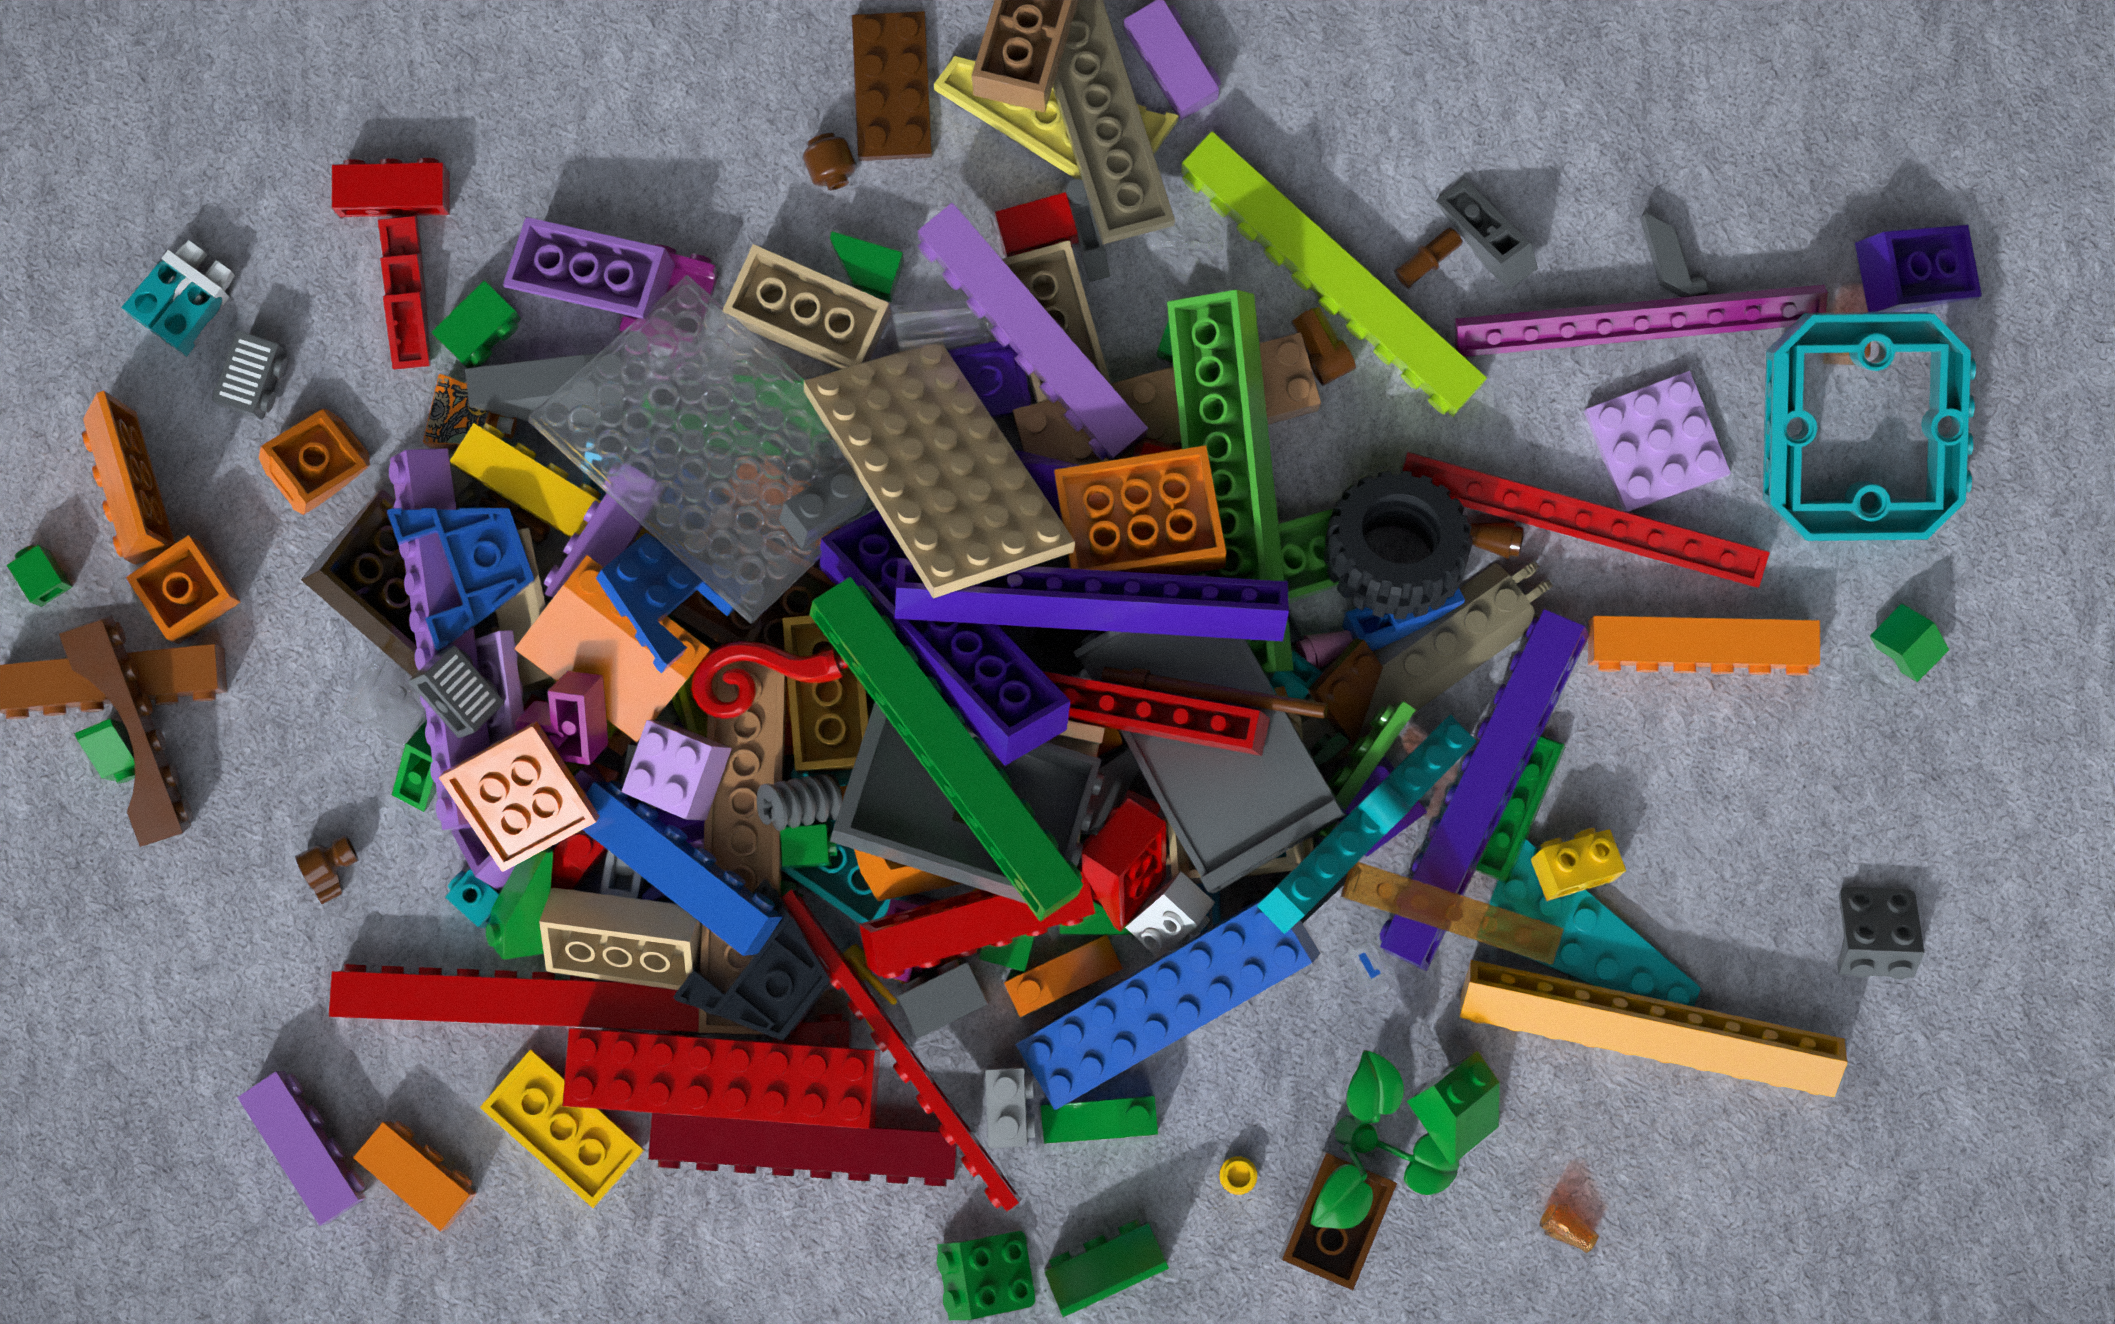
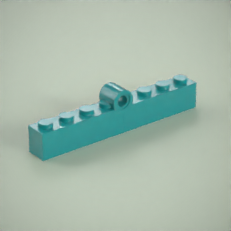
M1450 714L1257 907L1285 934L1412 809L1411 807L1477 741Z

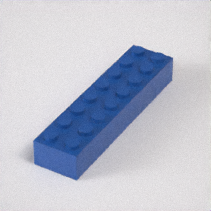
M1264 896L1028 1033L1015 1045L1056 1110L1313 963L1321 953L1301 920L1284 934L1257 907L1266 897Z

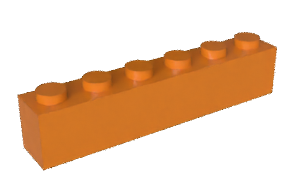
M1593 616L1588 620V665H1598V671L1617 672L1621 671V666H1636V672L1651 673L1658 672L1659 666H1671L1674 673H1695L1696 667H1711V673L1732 674L1734 673V668H1748V674L1767 675L1771 674V669H1786V675L1800 676L1809 675V669L1820 665V620Z

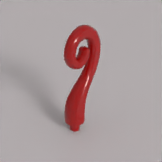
M737 641L719 646L702 659L692 677L691 690L698 706L706 714L715 718L729 719L744 714L753 705L756 697V684L750 673L744 669L733 668L723 673V681L727 684L738 685L739 695L731 702L719 700L713 693L712 681L716 673L726 665L738 661L755 662L789 678L806 683H824L844 677V669L848 668V665L835 648L810 656H799L759 642Z

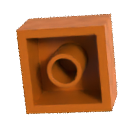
M190 535L125 577L165 638L177 644H180L241 603L202 543Z

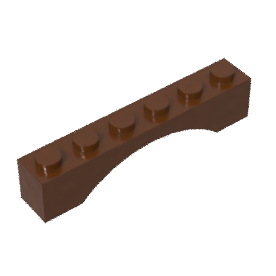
M111 614L59 633L72 670L91 681L107 696L119 712L128 730L134 751L135 780L127 814L139 846L142 847L184 833L192 826L190 822L193 819L192 810L188 801L182 799L179 793L177 770L173 764H168L164 753L166 749L165 738L161 730L154 727L150 716L153 713L152 704L148 695L140 690L137 682L139 670L132 657L128 658L123 645L126 642V637L121 624L115 622Z

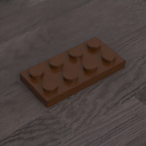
M925 11L852 15L859 161L932 158Z

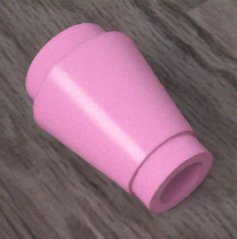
M1348 630L1304 635L1303 640L1296 642V651L1307 662L1320 669L1333 662L1353 641V638Z

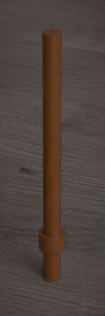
M1105 666L1102 671L1103 682L1127 685L1143 690L1151 689L1323 719L1326 718L1328 712L1327 703L1154 675L1148 669L1134 667L1130 671Z

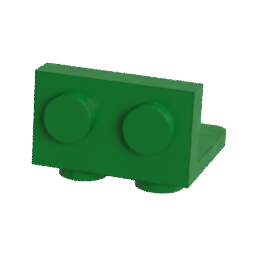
M1022 1231L937 1244V1267L942 1274L944 1287L943 1305L948 1313L949 1321L974 1320L1029 1308L1035 1304L1036 1299L1026 1236Z

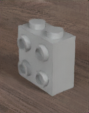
M1025 1068L985 1070L988 1148L1028 1146V1138H1035L1034 1113L1027 1114L1026 1099L1034 1098L1033 1075H1025Z

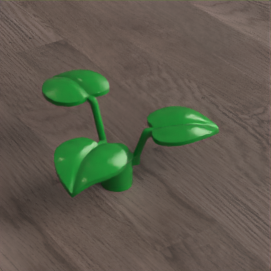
M1363 1050L1359 1066L1348 1086L1346 1101L1349 1112L1353 1116L1348 1115L1341 1118L1335 1127V1138L1340 1144L1344 1145L1343 1152L1350 1156L1354 1165L1345 1164L1338 1167L1326 1180L1312 1214L1311 1224L1316 1227L1351 1228L1358 1225L1367 1216L1373 1201V1191L1368 1184L1364 1183L1368 1174L1356 1152L1367 1153L1378 1147L1410 1161L1404 1172V1182L1411 1190L1422 1195H1433L1445 1190L1454 1181L1458 1173L1459 1160L1450 1165L1429 1133L1424 1134L1417 1140L1413 1149V1155L1378 1140L1376 1129L1369 1123H1377L1380 1121L1381 1114H1392L1399 1108L1403 1099L1404 1084L1395 1066L1374 1052Z

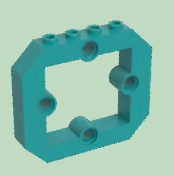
M1804 313L1766 350L1762 500L1799 537L1806 541L1928 540L1966 503V493H1969L1972 488V474L1970 470H1967L1968 455H1971L1973 452V436L1968 431L1969 418L1973 417L1975 411L1974 397L1970 395V380L1975 378L1976 362L1974 358H1971V351L1934 313ZM1876 341L1879 345V354L1872 361H1868L1864 354L1865 347L1870 342ZM1895 352H1931L1929 410L1926 411L1921 422L1922 432L1928 438L1926 498L1890 499L1888 492L1884 488L1863 480L1852 484L1846 491L1844 499L1801 500L1802 447L1813 441L1818 429L1813 415L1803 410L1804 353H1849L1852 362L1858 367L1879 371L1884 370L1892 363ZM1949 416L1952 422L1951 429L1948 433L1940 435L1938 432V422L1943 417ZM1799 417L1802 421V430L1796 436L1790 437L1787 433V424L1793 418ZM1872 491L1875 496L1873 506L1868 510H1862L1860 507L1861 497L1865 493Z

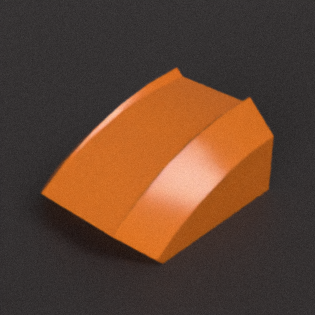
M325 408L263 444L259 453V460L266 475L270 477L288 500L293 510L302 515H305L336 494L370 466L369 452L342 418Z

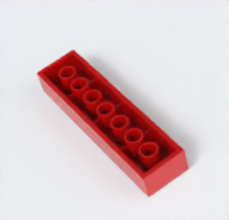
M569 1028L562 1106L870 1129L875 1127L881 1050Z

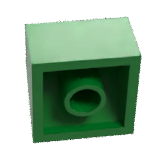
M1476 1051L1450 1066L1407 1100V1103L1450 1165L1456 1163L1499 1127L1500 1082L1480 1053Z

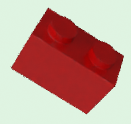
M1066 192L995 211V221L1006 258L1069 240L1072 248V244L1078 243V232Z

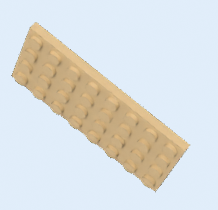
M940 340L804 380V393L933 598L1074 552V539Z

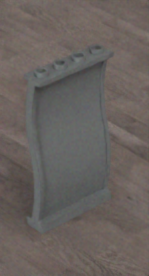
M1196 572L1188 576H1199V574ZM1203 573V574L1200 575V576H1204V577H1210V576H1208V575L1205 574V573ZM1100 631L1082 639L1080 641L1082 647L1073 651L1076 658L1081 661L1091 680L1103 682L1102 671L1105 666L1130 671L1136 667L1148 669L1154 675L1277 695L1247 639L1107 631L1101 635ZM1149 689V691L1261 711L1270 718L1262 756L1121 730L1153 794L1200 874V879L1208 892L1216 893L1348 816L1319 770L1287 712Z

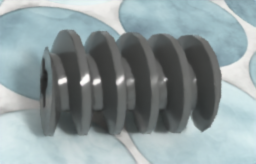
M821 773L814 777L806 776L801 778V780L794 778L787 782L778 781L774 784H763L759 787L756 798L758 815L765 825H769L772 822L774 828L778 831L784 830L787 824L791 828L799 827L801 822L806 826L811 825L814 819L819 823L827 821L828 817L834 821L837 819L842 804L840 784L837 778L830 773L828 775Z

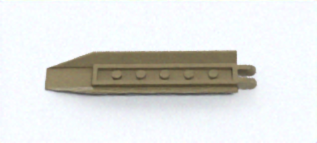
M1536 561L1531 562L1512 577L1497 563L1493 564L1460 588L1465 598L1462 605L1427 626L1372 651L1383 666L1358 738L1360 736L1364 738L1371 732L1373 727L1369 722L1381 706L1386 707L1388 704L1404 701L1417 712L1528 631L1532 620L1537 617L1531 602L1553 587V584L1548 579L1536 585L1534 590L1525 596L1517 586L1520 581L1536 573L1539 568ZM1296 714L1301 717L1303 742L1312 758H1314L1316 754L1311 749L1326 733L1333 738L1338 732L1327 717L1323 719ZM1348 743L1338 754L1320 767L1349 757L1347 754L1353 744Z

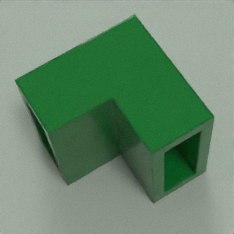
M1902 603L1870 635L1877 650L1892 658L1900 672L1916 682L1949 651L1936 624Z
M1025 934L1014 937L1013 942L1005 946H984L981 949L979 960L1025 973L1035 936H1027Z

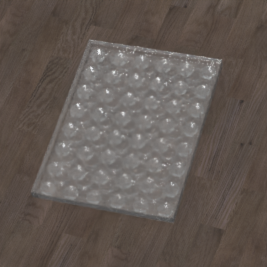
M686 275L651 306L645 319L638 318L535 409L529 415L528 422L752 624L821 557L823 552L820 548L822 537L864 516L875 505L869 495H867L862 511L804 549L800 548L779 521L784 502L844 463L848 465L853 473L854 471L804 393V379L735 317L722 312L724 307L692 278Z

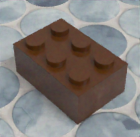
M1322 1151L1279 1258L1353 1291L1397 1183L1366 1170L1368 1175L1364 1183L1372 1188L1373 1201L1364 1220L1358 1225L1346 1229L1316 1227L1311 1224L1312 1214L1326 1180L1338 1167L1352 1164Z

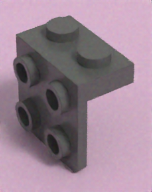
M1843 887L1839 893V902L1845 942L1837 960L1839 975H1853L1860 978L1868 976H1886L1894 979L1914 978L1925 953L1915 893L1909 889Z

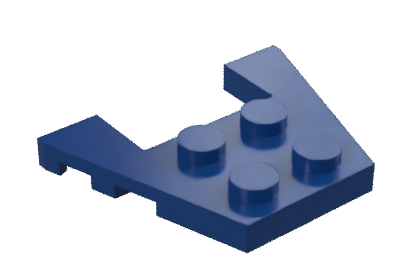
M392 508L387 510L398 545L430 534H438L460 595L462 606L425 618L436 652L445 649L535 580L509 508H460L459 510H436V508L402 510V508Z
M648 533L641 536L603 567L596 577L621 617L627 616L637 630L635 638L641 647L647 646L655 657L652 663L661 674L678 660L687 648L659 623L696 590L726 616L743 603L752 591L747 586Z

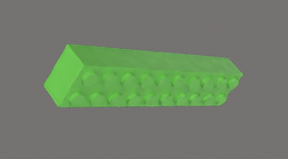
M1236 289L1167 301L1182 449L1206 445L1226 548L1225 568L1198 572L1200 576L1205 573L1210 577L1284 581L1254 294ZM1288 618L1283 641L1247 639L1266 674L1294 671Z

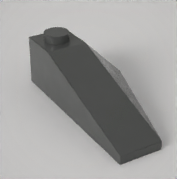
M621 353L583 354L465 369L468 405L471 408L509 418L516 417L528 420L547 428L554 427L572 432L571 434L581 437L622 434L624 381Z

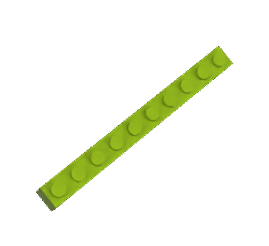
M1213 131L1182 162L1181 173L1184 175L1182 180L1191 190L1196 193L1201 190L1211 199L1209 202L1210 206L1222 217L1229 215L1238 224L1236 228L1243 237L1250 242L1254 240L1259 242L1265 248L1264 254L1272 263L1277 266L1283 264L1293 273L1291 275L1292 280L1301 289L1307 291L1310 288L1319 296V304L1329 314L1333 316L1336 313L1339 314L1347 322L1345 326L1353 336L1359 340L1365 338L1375 347L1373 349L1375 355L1385 364L1390 365L1393 363L1402 371V379L1415 390L1420 387L1429 395V403L1439 413L1444 415L1447 412L1454 417L1482 387L1487 379L1486 376Z

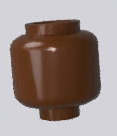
M831 132L818 135L809 140L807 143L808 147L803 152V159L812 183L820 187L827 186L829 191L848 185V178L855 172L856 164L846 139L835 137V134Z

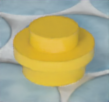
M1234 1156L1222 1164L1219 1171V1179L1223 1188L1229 1193L1242 1195L1251 1191L1255 1186L1257 1170L1249 1159L1242 1156Z

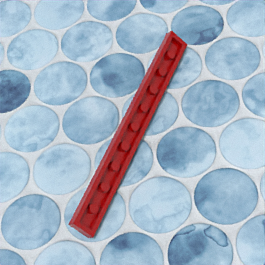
M1408 451L1402 471L1412 472L1411 476L1421 478L1422 475L1432 478V484L1437 487L1440 484L1444 485L1451 491L1450 498L1459 499L1464 507L1757 588L1760 586L1770 554L1768 550Z
M790 890L782 896V899L819 957L828 966V971L833 977L832 985L837 990L842 987L852 999L847 1004L859 1021L866 1018L874 1029L870 1036L882 1052L888 1049L897 1061L892 1066L899 1077L905 1083L911 1080L920 1092L915 1096L918 1103L928 1115L934 1112L941 1121L942 1125L938 1129L942 1136L951 1146L957 1143L965 1156L961 1158V1161L973 1177L978 1174L982 1177L988 1186L984 1189V1192L991 1203L997 1209L1003 1206L1006 1212H1008L1022 1200L799 893L796 890Z

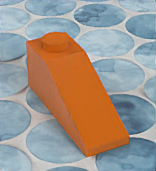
M1105 935L1004 982L1021 1018L1123 968L1108 936Z

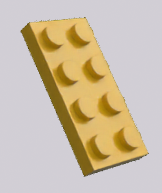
M530 1049L480 1108L589 1206L595 1208L646 1149L602 1110L562 1106L565 1078L533 1049Z

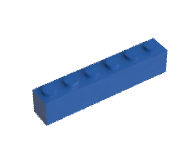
M614 780L610 782H593L586 796L600 817L596 823L582 830L741 955L758 954L783 917L773 909L775 907L774 902L761 893L756 892L754 894L744 886L746 881L735 872L721 869L715 864L717 859L710 852L700 847L694 848L686 841L688 837L683 831L673 825L666 826L657 819L659 814L652 807L642 802L638 804L627 794L621 792L623 785Z

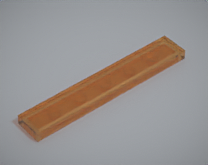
M1357 862L1348 871L1340 896L1553 965L1564 928L1361 862Z

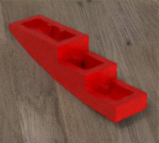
M417 215L379 219L378 226L383 255L380 261L385 290L383 303L392 368L395 370L430 366L426 291Z

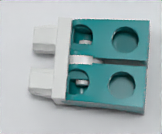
M189 240L175 254L167 250L161 258L162 261L154 267L121 307L129 316L155 335H158L186 357L195 347L193 342L203 328L217 314L221 305L223 306L230 298L225 293V290L235 276L230 269L217 260L205 275L197 271L196 269L207 254Z

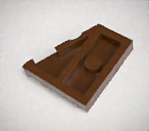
M1356 638L1307 689L1316 702L1328 704L1326 717L1336 731L1340 732L1351 744H1354L1358 739L1383 666L1365 640Z

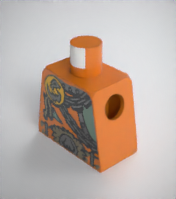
M438 375L423 438V443L431 449L448 448V450H457L473 423L481 428L485 423H488L504 433V438L513 439L517 426L516 417L509 418L469 407L466 383L446 375Z

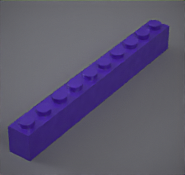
M898 558L894 619L1283 641L1289 613L1288 581L1030 566L933 598L909 559Z
M1543 609L1540 618L1535 617L1530 623L1526 635L1529 640L1523 652L1519 650L1514 656L1510 671L1513 673L1507 685L1502 684L1496 693L1494 704L1497 706L1491 718L1486 717L1478 732L1480 741L1475 751H1469L1463 761L1461 771L1464 774L1459 784H1454L1447 794L1445 805L1448 807L1442 819L1437 818L1430 829L1429 839L1432 840L1426 852H1420L1414 862L1412 872L1415 875L1409 887L1405 885L1397 897L1396 906L1399 908L1393 920L1388 919L1380 932L1379 939L1382 941L1380 947L1386 953L1426 972L1476 871V866L1495 828L1499 824L1589 638L1585 626Z

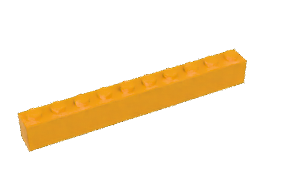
M1470 960L1460 995V1018L1474 1023H1486L1505 1027L1512 1031L1529 1032L1543 1035L1549 1039H1562L1580 1043L1587 1047H1599L1618 1051L1625 1055H1637L1656 1059L1662 1063H1675L1693 1067L1700 1071L1727 1074L1738 1079L1746 1078L1768 1083L1775 1087L1783 1086L1806 1091L1813 1095L1821 1094L1835 1097L1848 1062L1844 1038Z

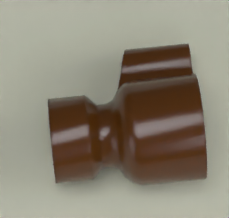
M346 835L333 840L330 847L316 845L295 856L303 877L314 890L321 904L343 894L337 872L338 867L341 865L348 867L359 861L358 855Z

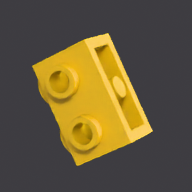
M1589 828L1576 833L1573 840L1563 842L1561 837L1551 839L1540 845L1541 850L1531 858L1546 901L1613 882L1626 872L1610 829L1596 832L1595 828Z

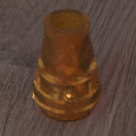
M1554 1201L1548 1206L1540 1219L1539 1226L1545 1230L1546 1236L1579 1248L1585 1253L1591 1251L1597 1243L1599 1234L1593 1231L1567 1203L1560 1204Z

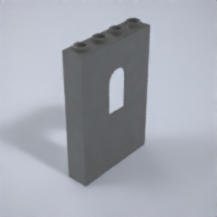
M875 702L830 842L1026 903L969 826L952 820L955 811L954 806ZM966 724L964 725L972 738L978 737ZM1045 742L1005 766L985 745L988 751L987 758L995 768L1000 767L1005 771L1012 784L1010 788L1018 799L1024 798L1030 804L1035 813L1034 820L1042 830L1047 829L1051 832L1058 843L1059 848L1057 850L1065 861L1070 860L1077 866L1083 849V844L1077 843L1080 830L1088 831L1094 809L1088 808L1091 794L1098 796L1104 779V774L1098 772L1102 759Z

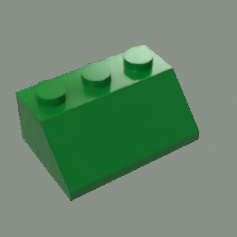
M1137 1218L1118 1227L1120 1234L1106 1240L1104 1235H1100L1083 1243L1085 1250L1074 1256H1071L1068 1250L1048 1260L1050 1267L1045 1268L1044 1273L1063 1318L1169 1269L1148 1221L1140 1224Z

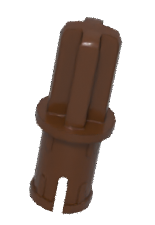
M1450 227L1425 247L1420 245L1417 248L1418 252L1394 270L1397 279L1407 289L1411 288L1415 282L1431 269L1437 270L1439 263L1462 245L1463 240L1455 229Z
M492 489L485 493L489 496V499L484 496L481 498L479 508H509L517 531L529 528L531 540L536 544H541L547 539L551 530L550 526Z

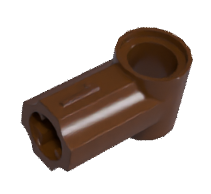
M1320 306L1311 308L1292 320L1291 324L1296 333L1301 332L1304 345L1309 355L1308 359L1311 369L1322 386L1356 369V364L1350 350L1342 339L1338 340Z

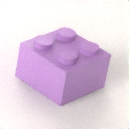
M646 720L621 792L687 820H706L732 748L670 722Z

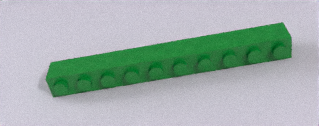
M851 577L847 578L812 601L810 616L1041 922L1078 896L1083 886L1081 882L1082 875L1072 861H1065L1057 850L1059 846L1051 832L1040 828L1034 820L1035 813L1030 804L1024 798L1018 799L1010 788L1012 784L1005 771L1000 767L995 768L987 758L988 751L983 742L976 736L972 738L964 727L965 721L956 707H949L941 697L942 691L936 680L930 675L925 676L918 666L919 660L914 651L908 645L903 646L895 636L896 630L889 618L878 614L872 606L873 599L868 590L863 585L857 586Z

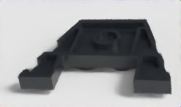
M764 878L753 893H761L772 900L775 904L773 909L783 917L760 952L753 957L726 993L701 972L693 970L673 998L678 1002L694 1006L710 1014L721 1016L784 1041L790 1037L833 981V977L773 883Z

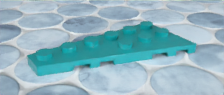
M1528 840L1525 841L1509 881L1504 883L1496 880L1475 933V938L1590 985L1695 1006L1701 987L1587 890L1546 901L1531 862V858L1539 850Z

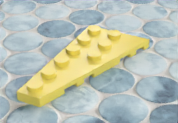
M957 56L953 57L934 83L935 91L1071 177L1082 180L1053 88L1045 112L974 96L972 72L976 61ZM1138 105L1153 154H1155L1178 122L1179 115L1168 112L1163 115L1148 111L1145 106Z

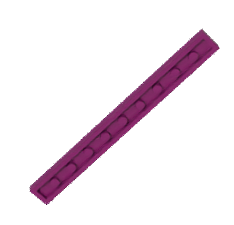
M1822 284L1455 318V349L1463 357L1791 327L1804 313H1826L1828 291L1825 285Z

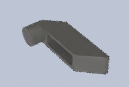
M1073 179L1067 184L1066 194L1078 232V245L1088 281L1093 282L1110 277L1105 249L1083 181L1081 179Z
M1648 213L1644 214L1640 221L1660 286L1680 297L1709 295L1708 285L1704 276L1690 279L1675 228Z

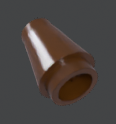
M1516 522L1471 523L1472 545L1507 559L1510 556H1520L1524 528L1517 527Z

